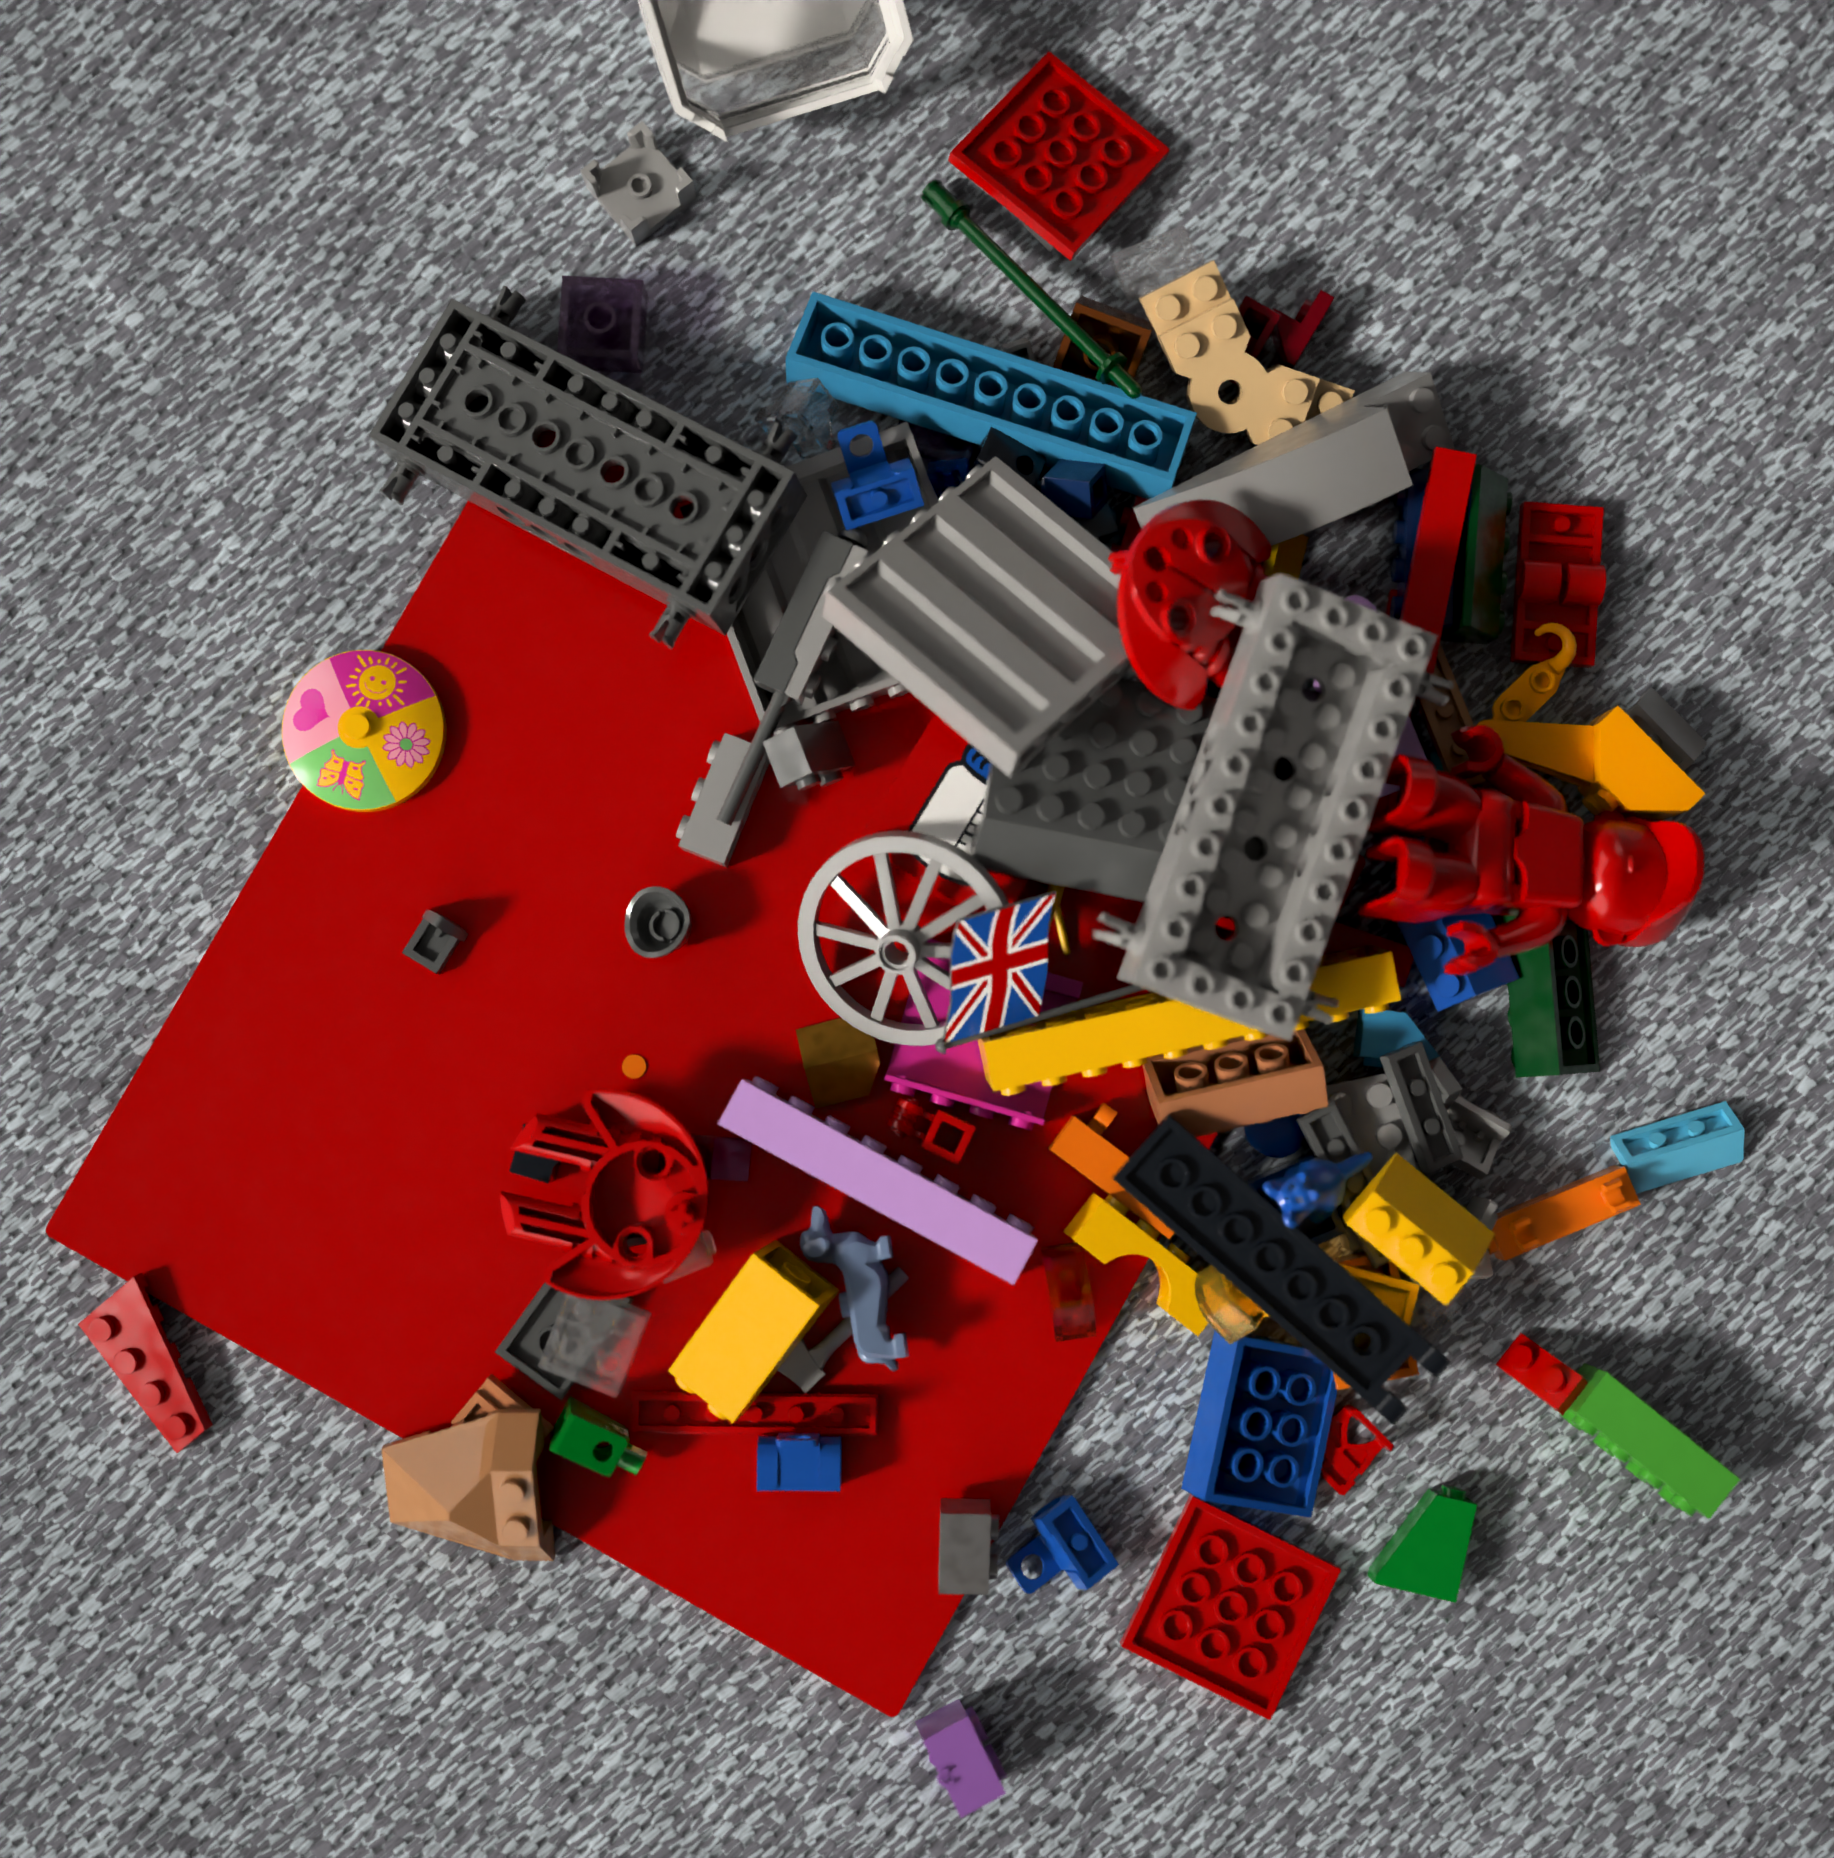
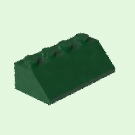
M1475 464L1455 563L1453 625L1445 637H1441L1440 641L1488 644L1497 639L1498 634H1501L1504 628L1505 613L1503 610H1500L1501 595L1504 594L1507 587V572L1503 571V556L1507 554L1510 544V534L1508 531H1505L1506 516L1510 514L1512 508V493L1508 492V478L1481 464Z
M1502 915L1503 924L1511 921L1516 916ZM1567 915L1566 923L1560 934L1548 943L1529 951L1510 955L1520 976V979L1506 984L1508 986L1510 1004L1507 1017L1512 1028L1513 1040L1511 1061L1515 1067L1516 1078L1600 1072L1588 930L1574 923Z

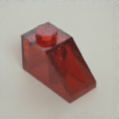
M1077 1242L1041 1247L1055 1342L1096 1336L1094 1302L1083 1247Z

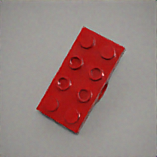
M1524 501L1520 505L1510 662L1538 664L1555 657L1562 649L1560 637L1554 633H1545L1537 637L1534 632L1543 624L1558 623L1567 627L1572 632L1577 644L1576 655L1568 667L1591 668L1595 665L1598 606L1603 600L1606 588V569L1604 565H1601L1604 507Z

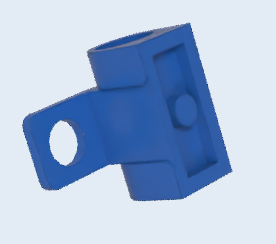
M874 421L863 422L842 429L837 433L849 477L830 482L846 531L924 506L910 459L905 458L888 463L880 434ZM859 434L868 435L873 441L871 451L864 456L854 455L850 451L851 440Z
M778 1433V1436L758 1437L757 1491H840L842 1479V1437L820 1436V1433Z
M1073 1495L1059 1496L1032 1515L1031 1521L1040 1534L1011 1555L1006 1561L1008 1569L1022 1590L1027 1594L1035 1592L1061 1570L1066 1571L1077 1589L1088 1590L1119 1566V1563ZM1029 1554L1037 1555L1042 1562V1572L1035 1579L1027 1578L1021 1570L1022 1561Z

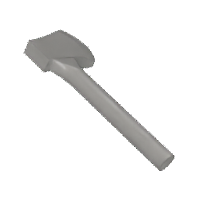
M897 1267L889 1275L888 1299L909 1279L900 1267ZM850 1317L843 1319L821 1342L811 1349H808L802 1338L778 1371L807 1393L826 1374L823 1368L834 1351L853 1334Z

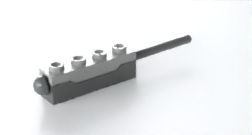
M858 527L847 531L844 528L837 536L823 530L753 679L756 685L774 694L716 819L724 824L731 826L766 751L763 741L773 736L783 711L790 702L802 706L805 697L813 698L821 680V676L816 675L822 661L829 662L835 652L838 639L834 638L837 628L822 616L826 598L824 597V592L835 578H844L853 571L856 563L864 555L868 554V550H866L868 544L867 536Z

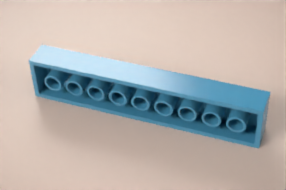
M814 291L811 294L786 355L787 384L980 445L989 429L993 427L1044 455L1046 458L1044 466L1050 468L1060 459L1105 464L1107 486L1147 499H1151L1173 488L1197 414L1196 412L1142 395L1139 398L1132 399L1120 388L1102 384L1089 378Z

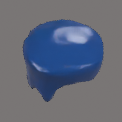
M1294 1114L1273 1119L1267 1123L1244 1126L1245 1139L1251 1147L1266 1156L1273 1158L1287 1157L1300 1148L1305 1138L1296 1121L1297 1118L1305 1114Z

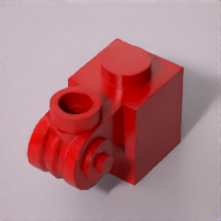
M898 1098L895 1103L896 1108L892 1110L893 1115L888 1118L886 1123L891 1126V1130L896 1132L895 1135L903 1139L906 1135L910 1137L914 1135L923 1140L921 1148L959 1165L976 1127L939 1109L935 1115L924 1111L925 1108L920 1105L922 1101L915 1098H905V1100Z

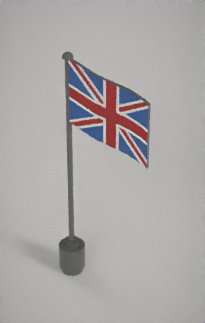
M1052 891L958 919L950 949V1004L943 1039L939 1038L936 1041L935 1048L939 1053L946 1054V1049L1146 989L1130 985L1040 1012L1047 979L1048 923L1052 904L1056 896V892Z

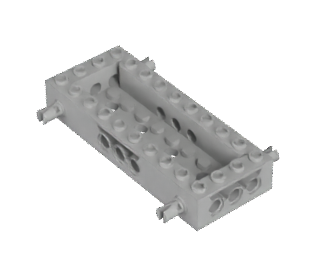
M1280 573L1261 580L1253 603L1227 593L1223 589H1220L1216 594L1215 599L1230 608L1213 607L1210 610V615L1244 627L1137 924H1131L1103 912L1098 920L1115 929L1116 932L1109 933L1094 930L1093 938L1127 949L1117 979L1265 1034L1291 1041L1300 1014L1321 1021L1326 1025H1329L1334 1019L1316 1006L1320 1004L1338 1008V1000L1309 990L1415 695L1443 707L1449 698L1433 688L1451 689L1453 688V681L1424 672L1437 637L1436 635ZM1307 678L1315 679L1320 685V696L1314 702L1308 701L1302 694V684ZM1279 757L1289 760L1292 766V773L1286 781L1278 780L1273 773V764ZM1252 836L1259 838L1263 844V853L1255 861L1248 859L1244 853V844ZM1223 916L1230 917L1235 925L1233 935L1227 940H1221L1215 932V924Z

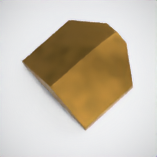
M842 1018L796 1029L802 1061L815 1109L869 1095L880 1065L875 1039L871 1035L858 1030Z

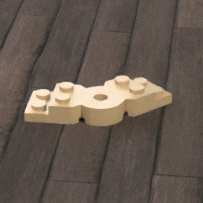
M1214 260L1139 298L1172 371L1189 378L1186 398L1190 410L1197 413L1196 419L1212 430L1221 433H1237L1245 430L1248 440L1253 444L1259 445L1353 397L1355 390L1279 364L1265 370L1256 358L1245 353L1250 334L1234 298L1230 297ZM1226 380H1234L1238 387L1236 397L1230 402H1222L1218 394L1220 385Z

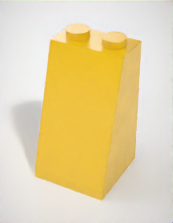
M774 1240L752 1254L668 1371L676 1377V1383L683 1390L691 1394L696 1393L708 1403L709 1410L715 1416L723 1420L728 1419L734 1423L748 1410L839 1292V1289L780 1242Z

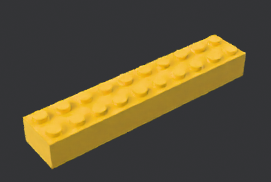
M1366 945L1321 956L1309 989L1338 1000V1008L1320 1004L1316 1006L1321 1011L1334 1018L1332 1022L1346 1020L1349 1018V1012L1364 1009L1367 1014L1386 1011L1390 1009L1389 1003L1401 1000L1392 951L1374 945ZM1153 992L1085 1007L978 1039L985 1078L993 1091L1001 1090L1002 1095H1012L1025 1091V1084L1041 1081L1042 1086L1057 1085L1067 1081L1066 1075L1082 1072L1083 1077H1092L1106 1073V1066L1123 1063L1124 1068L1137 1067L1147 1064V1057L1163 1054L1164 1059L1177 1058L1187 1055V1048L1203 1045L1205 1050H1211L1229 1045L1228 1039L1244 1036V1040L1251 1041L1262 1039L1269 1035ZM1300 1014L1294 1031L1308 1028V1021L1316 1019Z

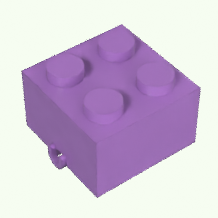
M958 1699L915 1722L929 1752V1761L938 1771V1783L946 1787L960 1818L1006 1794L1000 1781L1006 1778L1007 1775L991 1744L985 1747L982 1746L981 1742L988 1739L972 1706L964 1709Z

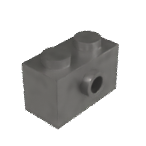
M941 1498L939 1594L989 1595V1580H997L998 1555L990 1554V1540H998L999 1514H991L990 1499Z

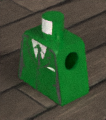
M571 1396L568 1398L554 1424L555 1428L550 1432V1451L607 1477L612 1475L616 1465L636 1475L647 1455L646 1451L629 1443V1430L625 1425ZM603 1441L610 1443L606 1447L596 1446L599 1442Z

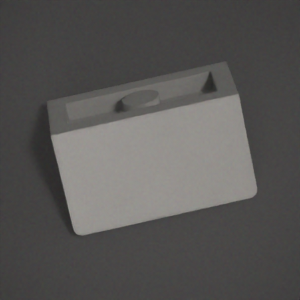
M1652 687L1647 689L1639 700L1625 712L1683 771L1696 761L1707 745L1706 741Z

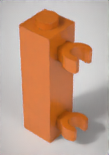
M1102 1103L1087 1125L1075 1116H1071L1048 1149L1107 1194H1110L1163 1236L1170 1239L1174 1232L1112 1177L1129 1158L1101 1136L1115 1118L1117 1112L1107 1104Z
M1610 1166L1497 1213L1498 1218L1492 1229L1495 1236L1487 1248L1489 1255L1494 1253L1495 1258L1506 1261L1641 1205L1625 1166Z

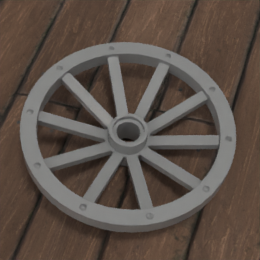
M888 831L875 833L857 839L837 851L817 871L809 883L799 911V949L803 964L815 989L829 1007L850 1025L877 1039L908 1046L935 1045L939 1038L943 1039L946 1021L938 1022L917 970L950 991V973L926 957L950 958L952 943H927V940L983 905L986 906L987 910L1008 905L1009 903L989 872L977 860L957 846L937 837L918 832ZM888 852L910 853L930 859L907 916L902 921ZM872 855L875 858L887 924L840 874L843 869L852 863ZM945 865L960 875L976 891V894L921 928L917 924L941 867ZM829 885L835 889L876 935L819 921L820 907ZM819 936L875 950V953L837 972L831 973L822 952ZM894 942L902 943L907 948L908 953L898 950ZM881 966L885 973L873 1010L870 1011L856 1002L840 985ZM899 974H902L923 1024L901 1023L884 1018Z

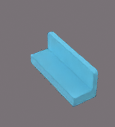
M1724 1101L1610 1136V1144L1621 1165L1625 1166L1637 1194L1742 1162L1744 1159L1745 1129L1728 1103Z

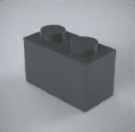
M839 721L793 726L763 741L780 788L797 785L798 790L802 791L818 784L821 787L829 786L844 779L842 772L856 766Z

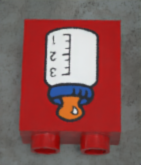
M934 714L859 839L864 836L888 831L918 832L947 841L970 855L974 827L981 822L990 760L937 714ZM888 852L891 869L919 886L930 859L916 854ZM942 865L931 894L955 907L975 895L976 891L960 875ZM989 873L1003 891L1009 904L1017 901L1029 881ZM983 905L967 916L987 911V908Z

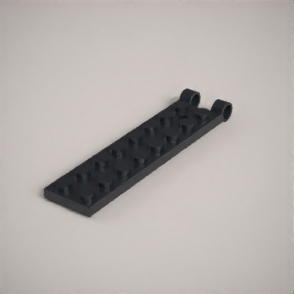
M1169 1114L1112 1176L1118 1184L1391 1424L1396 1425L1409 1410L1400 1399L1383 1386L1402 1364L1411 1356L1435 1378H1438L1451 1364V1361L1436 1347L1424 1339L1297 1226L1295 1228L1287 1227L1283 1222V1214ZM1360 1333H1366L1370 1336V1343L1365 1348H1359L1355 1345V1338Z

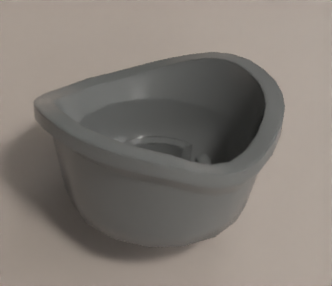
M647 887L637 892L631 899L625 915V934L629 945L637 954L647 958L666 956L680 949L691 935L692 918L689 908L675 892L663 887Z

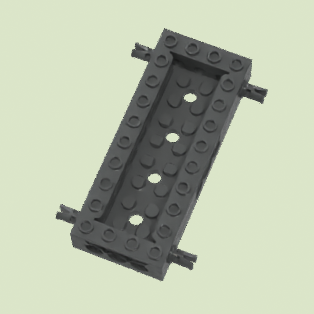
M507 286L502 287L501 293L487 315L451 299L369 434V437L387 456L397 463L379 492L390 500L394 499L399 505H403L419 475L666 604L667 608L649 636L658 643L663 641L670 649H673L674 643L689 618L725 636L807 498V494L795 472L780 465L792 443L797 439V434L790 428H787L784 432L780 423L774 422L773 428L759 452H754L509 328L521 306L525 304L526 299L517 291L511 293ZM480 396L488 397V405L483 411L478 413L470 411V406L476 398ZM543 432H556L553 444L545 448L537 446V440ZM611 467H624V475L618 482H605L606 472ZM684 501L694 503V510L689 517L685 519L674 517V510L679 503Z

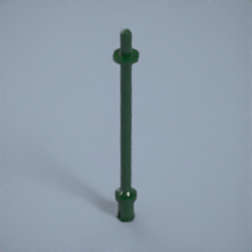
M938 179L926 185L922 191L924 195H921V199L942 218V224L950 231L959 229L1099 367L1096 379L1099 382L1106 384L1113 381L1132 399L1141 396L1142 387L1124 369L1127 358L1121 352H1117L1112 356L1106 352L970 218L971 208L965 200H958Z

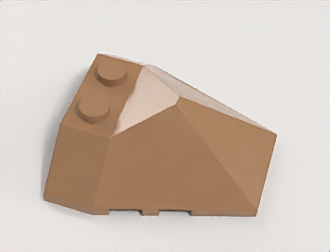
M497 1409L488 1412L487 1416L469 1422L462 1420L453 1423L447 1429L434 1433L427 1431L383 1445L381 1450L390 1522L511 1560L554 1561L556 1555L552 1520H542L536 1462L545 1447L541 1409Z

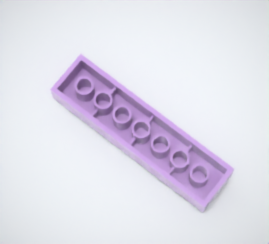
M754 1076L752 1081L748 1079L741 1080L718 1122L719 1125L1013 1285L1015 1284L1038 1241L1031 1234L1033 1229L1031 1224L1011 1213L1005 1220L994 1214L997 1207L991 1202L976 1194H973L970 1200L959 1195L957 1192L960 1187L956 1183L937 1174L934 1180L920 1173L923 1169L921 1164L902 1154L898 1161L884 1154L886 1145L867 1135L863 1137L862 1141L847 1134L851 1128L849 1125L830 1115L827 1116L825 1121L812 1115L815 1107L795 1096H791L789 1101L775 1095L779 1087L761 1077Z

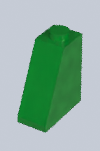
M1442 1484L1441 1491L1428 1488L1371 1564L1367 1576L1378 1585L1456 1603L1477 1504L1465 1497V1490L1454 1486Z

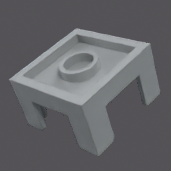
M643 121L627 133L630 147L605 167L600 169L598 161L594 159L580 170L586 188L636 247L697 198L693 180L682 167L678 171L658 149L654 134Z

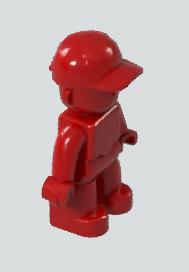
M1486 725L1465 726L1450 734L1455 744L1464 749L1469 756V761L1467 760L1452 767L1451 774L1436 770L1435 766L1426 759L1406 755L1393 756L1384 783L1400 786L1399 807L1384 816L1370 821L1367 830L1412 839L1426 836V843L1405 838H1391L1366 850V857L1397 863V890L1391 895L1360 906L1359 914L1410 923L1434 921L1446 916L1478 913L1516 916L1511 921L1488 930L1482 925L1467 921L1447 926V936L1460 938L1465 945V954L1448 961L1444 965L1445 973L1450 975H1466L1492 964L1496 958L1518 954L1543 946L1560 934L1566 923L1567 915L1577 925L1592 931L1595 941L1602 946L1647 947L1666 940L1678 928L1691 910L1704 877V850L1700 837L1692 827L1680 822H1653L1649 819L1635 816L1624 819L1620 812H1610L1609 810L1595 815L1594 821L1584 824L1580 816L1568 813L1564 796L1553 785L1504 753L1503 742L1499 734L1493 728ZM1481 774L1498 791L1474 789L1464 779H1470Z

